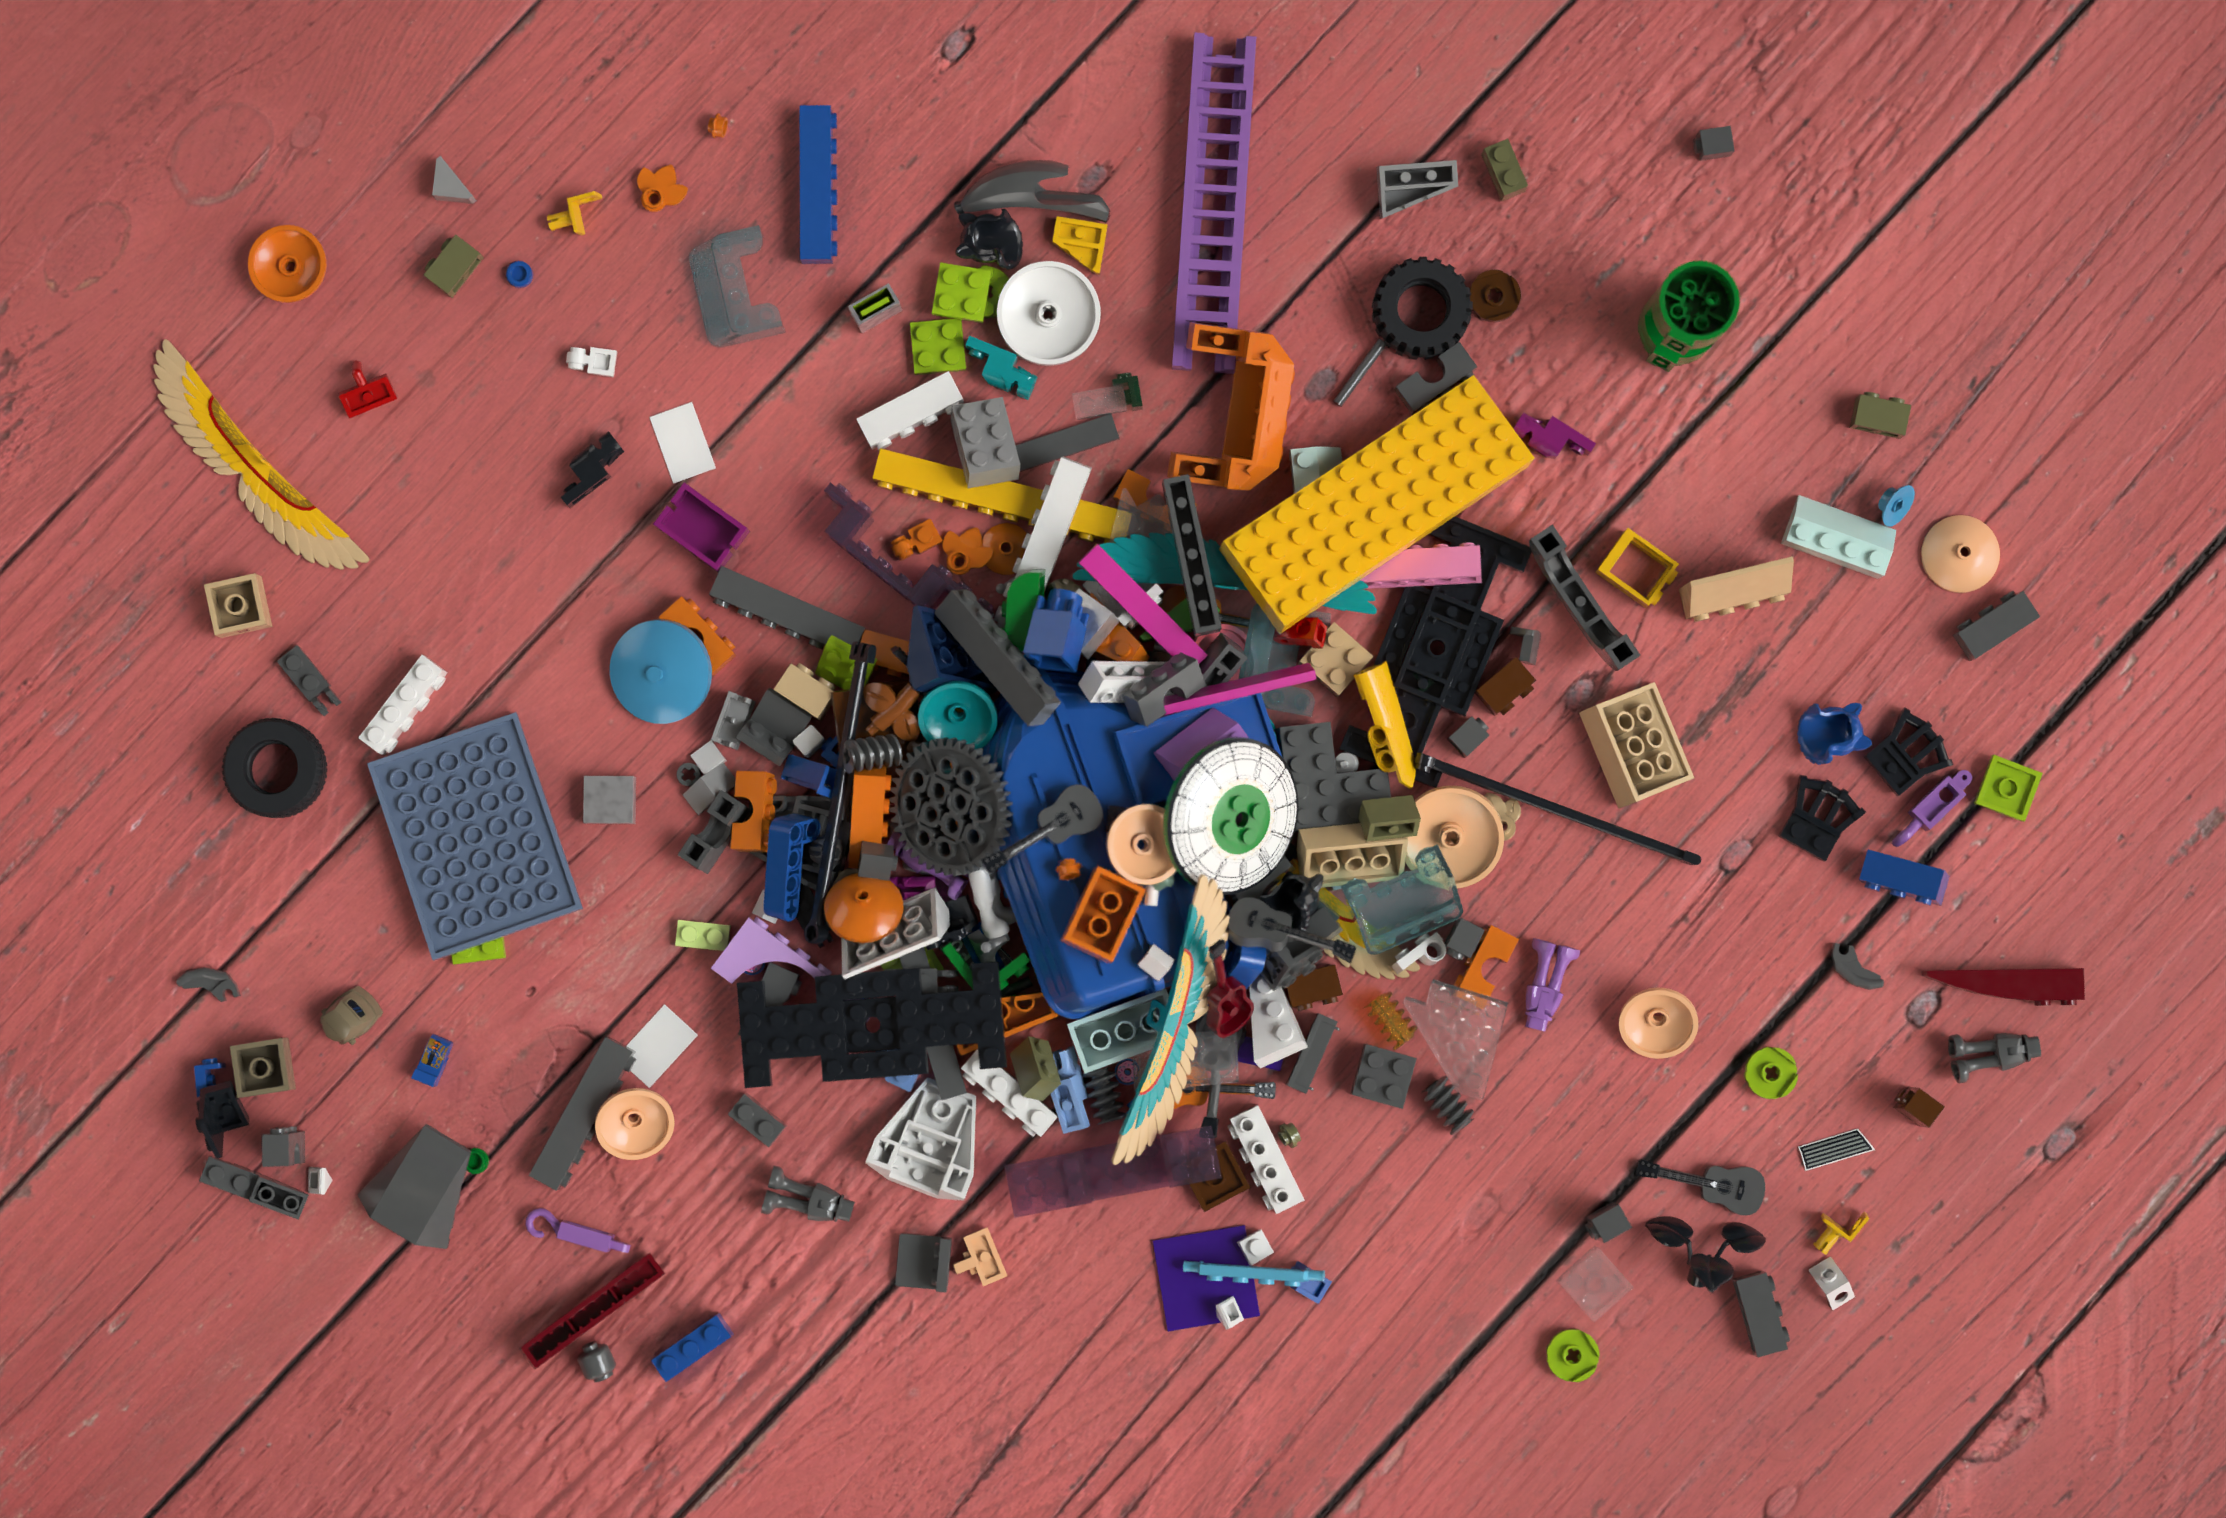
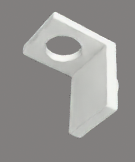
M1831 1257L1809 1269L1810 1274L1825 1293L1832 1310L1855 1297L1848 1279ZM1846 1292L1841 1299L1835 1300L1838 1294Z

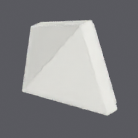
M309 1167L308 1193L325 1194L332 1182V1178L326 1168Z
M1233 1296L1216 1305L1217 1318L1226 1330L1244 1320Z

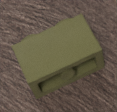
M1509 139L1484 148L1481 155L1501 202L1524 193L1528 184Z
M456 234L453 238H448L441 247L442 252L436 259L432 258L428 262L424 274L430 282L451 298L454 297L484 259L477 250Z
M1864 392V395L1860 394L1856 397L1850 423L1851 429L1898 439L1905 436L1911 405L1904 404L1905 400L1895 397L1885 400L1879 398L1880 395L1873 392Z
M1408 795L1363 800L1358 819L1366 841L1417 836L1421 817L1413 796Z
M1028 1036L1010 1053L1022 1097L1043 1101L1061 1084L1049 1041Z

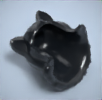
M1001 209L1002 213L1000 216L983 214L976 217L970 213L959 214L958 219L964 226V229L961 232V245L957 247L956 255L964 259L971 258L980 263L997 262V265L1002 268L1014 269L1019 264L1023 254L1022 232L1007 209Z
M1291 871L1287 872L1283 876L1281 883L1272 893L1261 895L1259 900L1266 903L1273 910L1289 914L1292 918L1291 927L1306 932V929L1309 927L1308 921L1310 916L1319 905V890L1322 887L1324 876L1317 874L1308 878L1300 874H1293Z

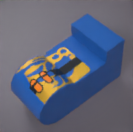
M432 1034L411 1078L431 1087H436L449 1059L448 1056L452 1049L453 1041Z

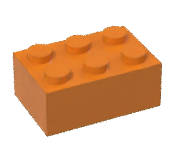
M1099 866L1095 867L1060 941L1107 964L1112 963L1146 889Z

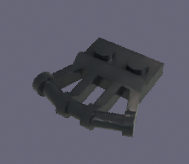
M1906 707L1900 712L1889 736L1864 756L1896 796H1900L1925 774L1953 765L1952 759L1948 758L1943 737L1941 735L1937 736L1932 730V724L1929 721L1926 722L1911 714V710ZM1905 722L1917 728L1902 743L1899 744L1896 741ZM1921 735H1924L1930 743L1911 758L1905 749ZM1935 749L1939 763L1920 769L1917 763Z
M1800 775L1795 807L1781 830L1779 837L1825 862L1840 838L1842 831L1862 817L1866 811L1863 807H1858L1849 796V791L1843 788L1841 790L1832 785L1833 782L1827 779L1825 781L1808 779L1807 776ZM1805 789L1819 790L1808 812L1804 811ZM1828 794L1835 798V801L1824 821L1814 815L1824 797ZM1843 803L1852 815L1834 828L1830 824Z

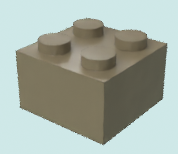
M289 1038L230 1046L237 1098L296 1089Z

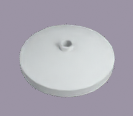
M1055 261L1036 262L1017 271L1003 287L997 304V323L1005 343L1016 355L1037 365H1060L1077 358L1090 346L1100 324V302L1091 282L1072 266ZM1050 311L1053 314V318L1045 319L1043 317L1044 312Z

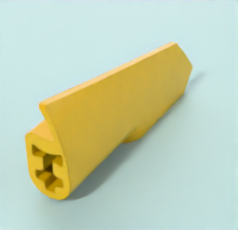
M1383 661L1382 664L1365 668L1354 674L1361 699L1367 700L1374 721V726L1368 730V739L1377 766L1383 772L1390 773L1396 771L1399 783L1408 788H1413L1416 774L1415 758L1387 661Z

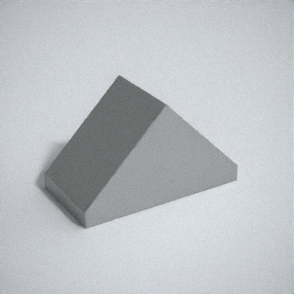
M439 156L436 159L433 197L440 201L475 203L477 200L443 158Z
M723 763L700 777L683 796L699 816L710 807L720 790L729 793L735 788L736 778Z

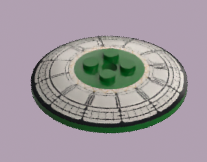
M1231 737L1216 741L1201 749L1179 772L1171 787L1165 806L1163 821L1164 840L1168 855L1175 869L1192 886L1196 887L1200 874H1205L1208 878V883L1211 878L1216 881L1217 887L1222 890L1223 895L1236 894L1262 882L1280 864L1293 840L1299 810L1296 783L1289 766L1282 756L1273 748L1260 741L1244 737ZM1241 812L1242 821L1236 825V816Z

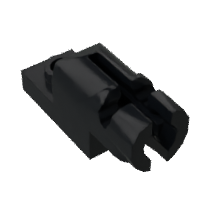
M609 431L599 438L601 449L590 444L572 459L569 466L581 482L578 484L574 482L563 490L565 494L561 498L569 508H572L609 480L611 476L604 467L606 465L610 467L624 453V450Z

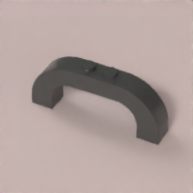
M1553 524L1531 538L1529 545L1541 571L1599 656L1615 671L1620 670L1641 656L1627 634L1622 635L1612 625L1571 564L1565 551L1567 545Z

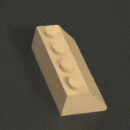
M1360 823L1299 829L1296 848L1299 874L1308 878L1322 874L1324 877L1321 888L1403 879L1408 837L1366 841Z

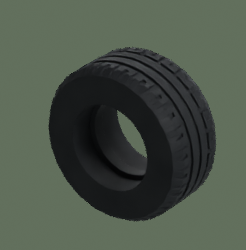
M280 718L259 719L241 728L232 737L233 739L230 740L229 746L226 747L222 761L223 781H225V786L228 793L231 794L230 796L246 811L268 818L291 817L311 806L321 794V790L323 791L328 770L326 768L328 765L324 755L325 752L314 734L295 722ZM270 744L287 746L294 752L298 762L295 780L286 790L278 793H270L261 789L256 784L252 772L256 755L261 749Z

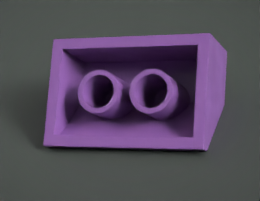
M1211 708L1155 751L1154 755L1175 781L1185 764L1207 745L1225 738L1249 737L1239 723L1217 709Z

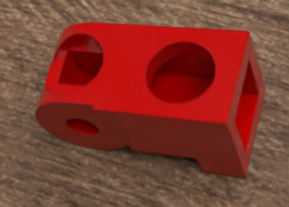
M1305 617L1281 634L1275 628L1273 640L1284 645L1296 644L1323 649L1327 626L1318 617Z

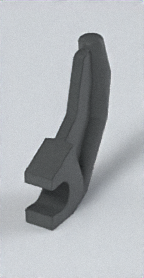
M1833 943L1831 957L1834 969L1844 979L1854 986L1867 990L1884 986V980L1881 979L1880 975L1862 968L1853 946L1847 945V952L1842 955L1839 953L1840 944Z
M206 967L188 970L176 980L179 987L182 986L184 989L203 987L210 991L220 1002L227 1001L225 991L228 989L233 992V997L241 996L236 982L227 972Z

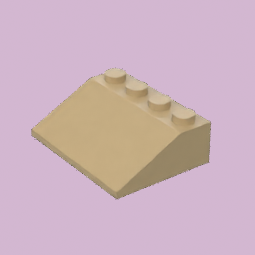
M1793 557L1688 582L1679 589L1686 619L1693 618L1694 622L1709 619V614L1719 612V616L1734 613L1735 607L1743 605L1744 609L1747 610L1759 607L1760 601L1768 599L1770 604L1784 601V596L1791 593Z
M1655 682L1579 712L1618 809L1694 778Z

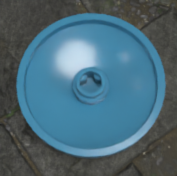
M656 619L632 627L618 640L610 660V680L618 700L631 714L650 723L668 724L688 717L701 706L711 686L712 666L705 645L692 630L675 621Z

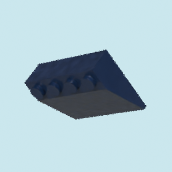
M919 605L914 606L907 668L910 675L909 681L913 689L928 693L940 684L962 681L978 686L988 695L998 691L934 613L936 609Z

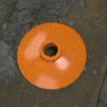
M1002 523L990 528L984 535L981 546L991 548L994 551L992 558L986 566L998 574H1015L1012 571L1018 557L1022 559L1026 550L1022 548V544L1027 533L1021 527L1010 523ZM1005 543L1011 546V550L1007 553L1001 550V546Z

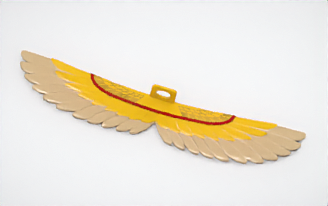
M165 339L162 343L164 353L157 350L155 356L159 365L154 364V370L159 379H154V382L162 393L157 396L160 402L167 408L164 410L166 415L178 424L174 425L176 431L184 436L183 440L188 445L195 447L193 452L201 457H205L206 459L203 462L210 467H215L213 471L220 475L240 473V500L245 501L250 512L254 510L257 521L261 524L264 522V526L270 534L274 533L275 538L283 545L286 541L296 555L301 553L311 563H315L316 559L319 564L326 568H329L330 563L340 570L344 569L343 564L348 568L354 569L359 567L356 561L368 563L370 561L369 557L349 538L350 536L300 494L250 443L227 415L191 364L184 359L170 341Z

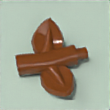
M909 682L897 696H895V692L891 687L884 683L865 685L863 689L865 702L872 711L876 712L870 718L872 723L866 727V730L873 736L879 730L884 731L891 726L893 733L899 738L907 741H916L920 733L918 716L909 709L921 696L919 691L914 690Z

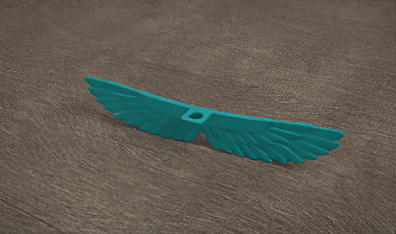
M1149 533L1150 538L1139 534H1131V538L1116 537L1113 539L1115 543H1102L1099 545L1136 583L1183 584L1173 534L1165 533V536L1159 533ZM1203 539L1213 587L1248 591L1219 551L1220 546L1218 543L1209 539L1208 543ZM1084 568L1073 574V579L1096 581ZM1361 580L1322 605L1342 611L1347 610L1367 614L1377 613L1375 606L1368 602L1375 601L1376 598L1373 593L1364 590L1368 588V585Z

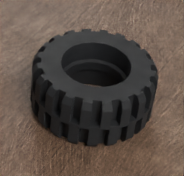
M1419 257L1418 260L1406 259L1402 264L1393 266L1383 276L1376 289L1372 302V320L1376 325L1375 330L1379 337L1382 336L1386 346L1394 348L1396 350L1395 353L1400 356L1405 354L1410 356L1409 359L1417 360L1418 357H1424L1427 360L1432 359L1436 355L1440 356L1459 342L1470 323L1471 311L1473 310V302L1470 301V289L1465 286L1464 277L1461 274L1457 275L1454 272L1455 268L1450 264L1448 266L1441 264L1442 260L1434 258L1433 261L1427 260V257ZM1428 286L1436 290L1443 297L1446 304V315L1443 322L1434 330L1428 332L1416 331L1406 326L1400 319L1398 301L1401 295L1410 287Z

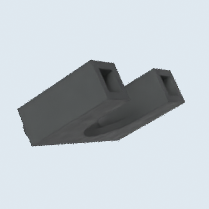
M1284 856L1277 868L1262 882L1246 891L1229 896L1235 903L1246 897L1260 899L1261 895H1268L1269 891L1282 880L1283 876L1287 872L1294 871L1295 867ZM1322 907L1310 917L1308 921L1309 927L1306 929L1308 933L1330 940L1343 931L1325 907ZM1298 940L1287 942L1286 944L1293 958L1314 946Z

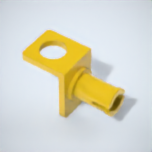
M592 191L567 198L569 207L567 211L547 215V221L551 220L548 223L550 230L554 231L572 225L575 233L585 235L579 205L602 199V194Z
M1863 1212L1849 1231H1847L1826 1214L1822 1213L1821 1218L1826 1223L1827 1228L1813 1245L1827 1255L1839 1237H1844L1851 1242L1869 1220L1868 1214Z

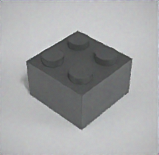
M1364 1044L1350 1094L1403 1109L1417 1058Z

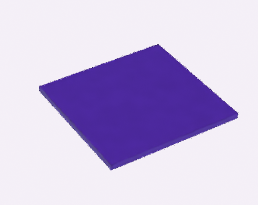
M1245 1225L1153 1240L1168 1332L1221 1323L1217 1318L1216 1305L1232 1296L1235 1298L1244 1319L1260 1316L1254 1279L1248 1278V1283L1233 1282V1277L1223 1276L1222 1281L1207 1280V1275H1199V1272L1183 1271L1184 1261L1252 1266L1247 1262L1237 1243L1247 1237Z

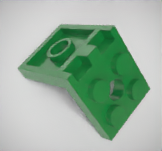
M949 943L942 948L943 952L973 989L972 968L955 946ZM1025 952L1000 970L1001 991L1009 985L1007 979L1014 974L1018 978L1030 969L1027 964L1031 960Z

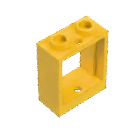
M1627 528L1595 573L1638 604L1647 608L1650 604L1655 606L1664 594L1660 591L1664 584L1670 585L1679 573L1675 570L1679 563ZM1629 543L1635 545L1666 568L1646 597L1609 572Z

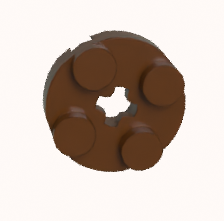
M1494 269L1481 273L1470 287V301L1473 302L1472 311L1482 321H1504L1511 317L1518 308L1521 299L1519 284L1515 278L1501 270ZM1492 289H1495L1496 293H1501L1502 297L1498 298L1497 303L1488 299Z

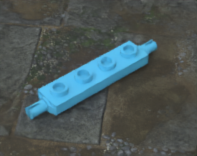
M1184 1261L1183 1264L1184 1272H1199V1275H1207V1280L1222 1281L1224 1276L1233 1277V1282L1248 1283V1278L1259 1279L1258 1284L1274 1285V1280L1285 1281V1286H1300V1282L1309 1280L1324 1282L1325 1270H1309V1268L1301 1270L1203 1263V1261Z

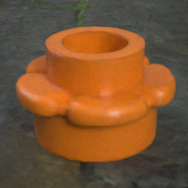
M717 113L715 118L711 117L709 119L708 132L712 133V138L714 139L717 137L724 138L727 132L728 119Z
M1075 859L1062 860L1059 862L1060 865L1056 867L1061 880H1071L1081 875L1079 868L1082 865L1076 863Z

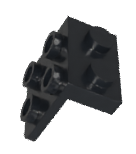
M968 894L958 897L957 900L945 901L949 909L950 926L939 941L926 946L927 950L941 946L949 938L951 942H955L965 938V935L972 933V928L978 924V920Z
M231 1080L201 1088L200 1100H197L199 1114L195 1119L196 1127L199 1133L203 1132L206 1147L209 1152L213 1151L216 1159L223 1156L224 1132L249 1125V1116L240 1098H237V1092Z

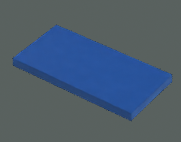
M1261 693L1178 712L1159 718L1147 727L1139 724L1114 732V740L1136 805H1152L1167 800L1174 780L1154 755V752L1211 708L1217 709L1239 723L1250 739L1270 746L1281 755Z

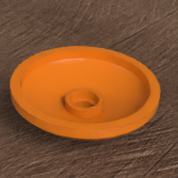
M280 225L265 231L254 242L248 257V271L255 287L271 300L282 303L301 301L312 295L321 285L327 267L325 251L318 239L304 228L294 225ZM290 263L295 264L293 271H287V266Z
M858 873L842 878L829 890L824 903L825 918L829 927L838 936L848 941L857 943L874 942L888 936L899 925L903 916V899L898 888L890 880L859 877ZM860 897H867L864 900L859 899Z

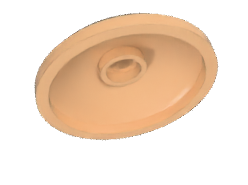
M1956 515L1939 521L1928 531L1922 544L1921 559L1925 572L1937 586L1954 593H1966L1979 589L1993 577L1999 564L2000 549L1996 536L1985 523L1974 517ZM1964 547L1968 550L1967 557L1961 555V548Z
M1150 804L1130 807L1118 815L1109 829L1107 836L1109 860L1114 869L1130 882L1142 885L1156 884L1166 880L1176 871L1168 855L1164 840V808ZM1139 840L1144 842V848L1141 850L1137 847Z
M1650 988L1633 995L1624 1004L1619 1016V1030L1626 1045L1634 1052L1649 1058H1668L1683 1052L1694 1041L1698 1031V1016L1693 1004L1681 993L1667 988ZM1658 1012L1662 1013V1015L1655 1016L1654 1014Z
M642 1088L626 1089L612 1095L602 1104L595 1119V1131L601 1146L611 1155L626 1160H638L656 1154L668 1143L674 1130V1116L669 1103L658 1093ZM630 1114H637L635 1117H629Z

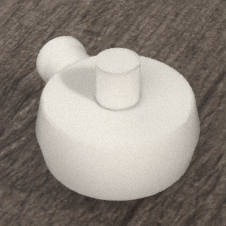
M1344 751L1335 758L1337 774L1357 771L1359 761L1355 755Z

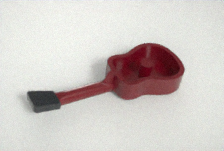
M1223 939L1218 940L1209 947V957L1213 962L1217 985L1208 993L1207 1002L1209 1010L1206 1017V1025L1220 1038L1228 1037L1237 1032L1248 1022L1254 1011L1252 1000L1246 996V987L1233 976L1226 978L1222 958L1226 942Z

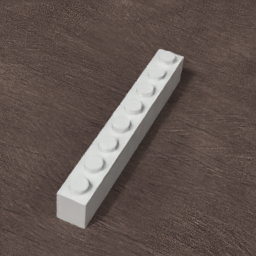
M1064 456L1061 457L1060 461H1054L1050 471V475L1054 476L1050 486L1045 485L1040 498L1045 501L1041 510L1036 509L1031 521L1035 525L1032 535L1026 534L1022 544V548L1026 549L1022 559L1017 558L1012 571L1017 573L1015 579L1033 569H1046V589L1092 467ZM1008 582L1003 594L1004 597H1007L1011 582ZM999 606L994 620L998 622L997 626L999 628H1004L1006 617H1002V606Z

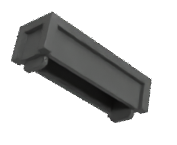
M1317 1013L1305 1040L1308 1047L1300 1051L1287 1081V1086L1306 1094L1308 1089L1314 1090V1088L1309 1086L1334 1029L1340 1030V1028L1336 1027L1338 1021Z

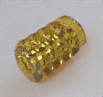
M1389 991L1376 997L1363 1009L1372 1008L1368 1016H1378L1374 1024L1375 1026L1384 1024L1380 1033L1390 1032L1386 1041L1392 1042L1396 1040L1397 1043L1393 1047L1395 1051L1414 1037L1418 1027L1416 1025L1407 1026L1411 1018H1401L1405 1010L1404 1008L1395 1010L1399 1002L1398 1000L1388 1001L1392 996V992Z

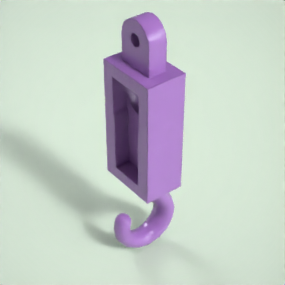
M1961 770L1952 778L1950 776L1944 777L1908 811L1913 820L1892 840V845L1895 847L1901 846L1920 827L1928 831L1967 795L1963 790L1972 781L1971 773L1967 770ZM1944 787H1947L1953 794V798L1949 802H1944L1939 797V792Z
M544 1208L534 1209L526 1217L525 1226L527 1231L536 1238H542L544 1233L534 1228L533 1221L536 1217L543 1216L551 1224L558 1239L606 1253L611 1249L629 1253L631 1247L630 1244L614 1240L615 1234L567 1220L560 1223L550 1211Z

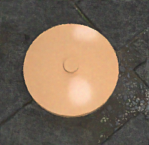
M1451 785L1431 789L1414 800L1421 820L1417 836L1408 837L1405 862L1417 877L1436 887L1456 889L1479 882L1494 869L1503 851L1504 830L1497 810L1487 798L1472 789Z

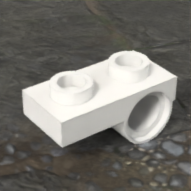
M1438 932L1432 936H1429L1428 933L1424 934L1415 941L1416 948L1412 951L1406 948L1396 955L1397 962L1391 966L1396 974H1399L1417 959L1428 966L1434 965L1443 959L1446 954V947ZM1427 946H1432L1436 949V958H1432L1427 954Z

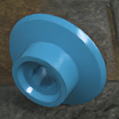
M1904 485L1898 489L1891 487L1881 496L1878 507L1883 511L1882 520L1887 527L1899 523L1910 510L1915 497V490L1912 486Z

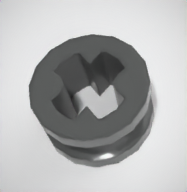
M684 763L677 770V779L684 786L691 787L701 777L700 769L693 763ZM684 769H694L696 771L693 774L696 776L693 781L689 779L683 780L682 777L685 775L682 772Z

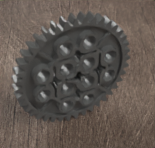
M945 737L921 743V746L913 748L914 752L906 754L908 759L902 760L901 765L903 767L895 770L899 776L892 778V781L897 786L890 788L895 797L889 799L890 802L895 803V807L890 808L889 811L896 813L891 822L898 823L899 825L894 829L895 832L902 833L898 840L899 842H907L904 850H913L911 858L919 857L918 864L926 863V869H935L936 874L943 872L944 876L951 874L958 876L978 871L984 867L982 859L999 851V847L1006 844L1002 839L1009 836L1005 828L1012 826V823L1006 820V817L1013 815L1012 812L1007 810V807L1013 804L1005 798L1011 792L1003 790V787L1007 785V781L999 780L1003 772H995L997 763L989 764L991 756H982V748L975 749L974 743L966 744L964 739L957 741L955 737L950 739Z

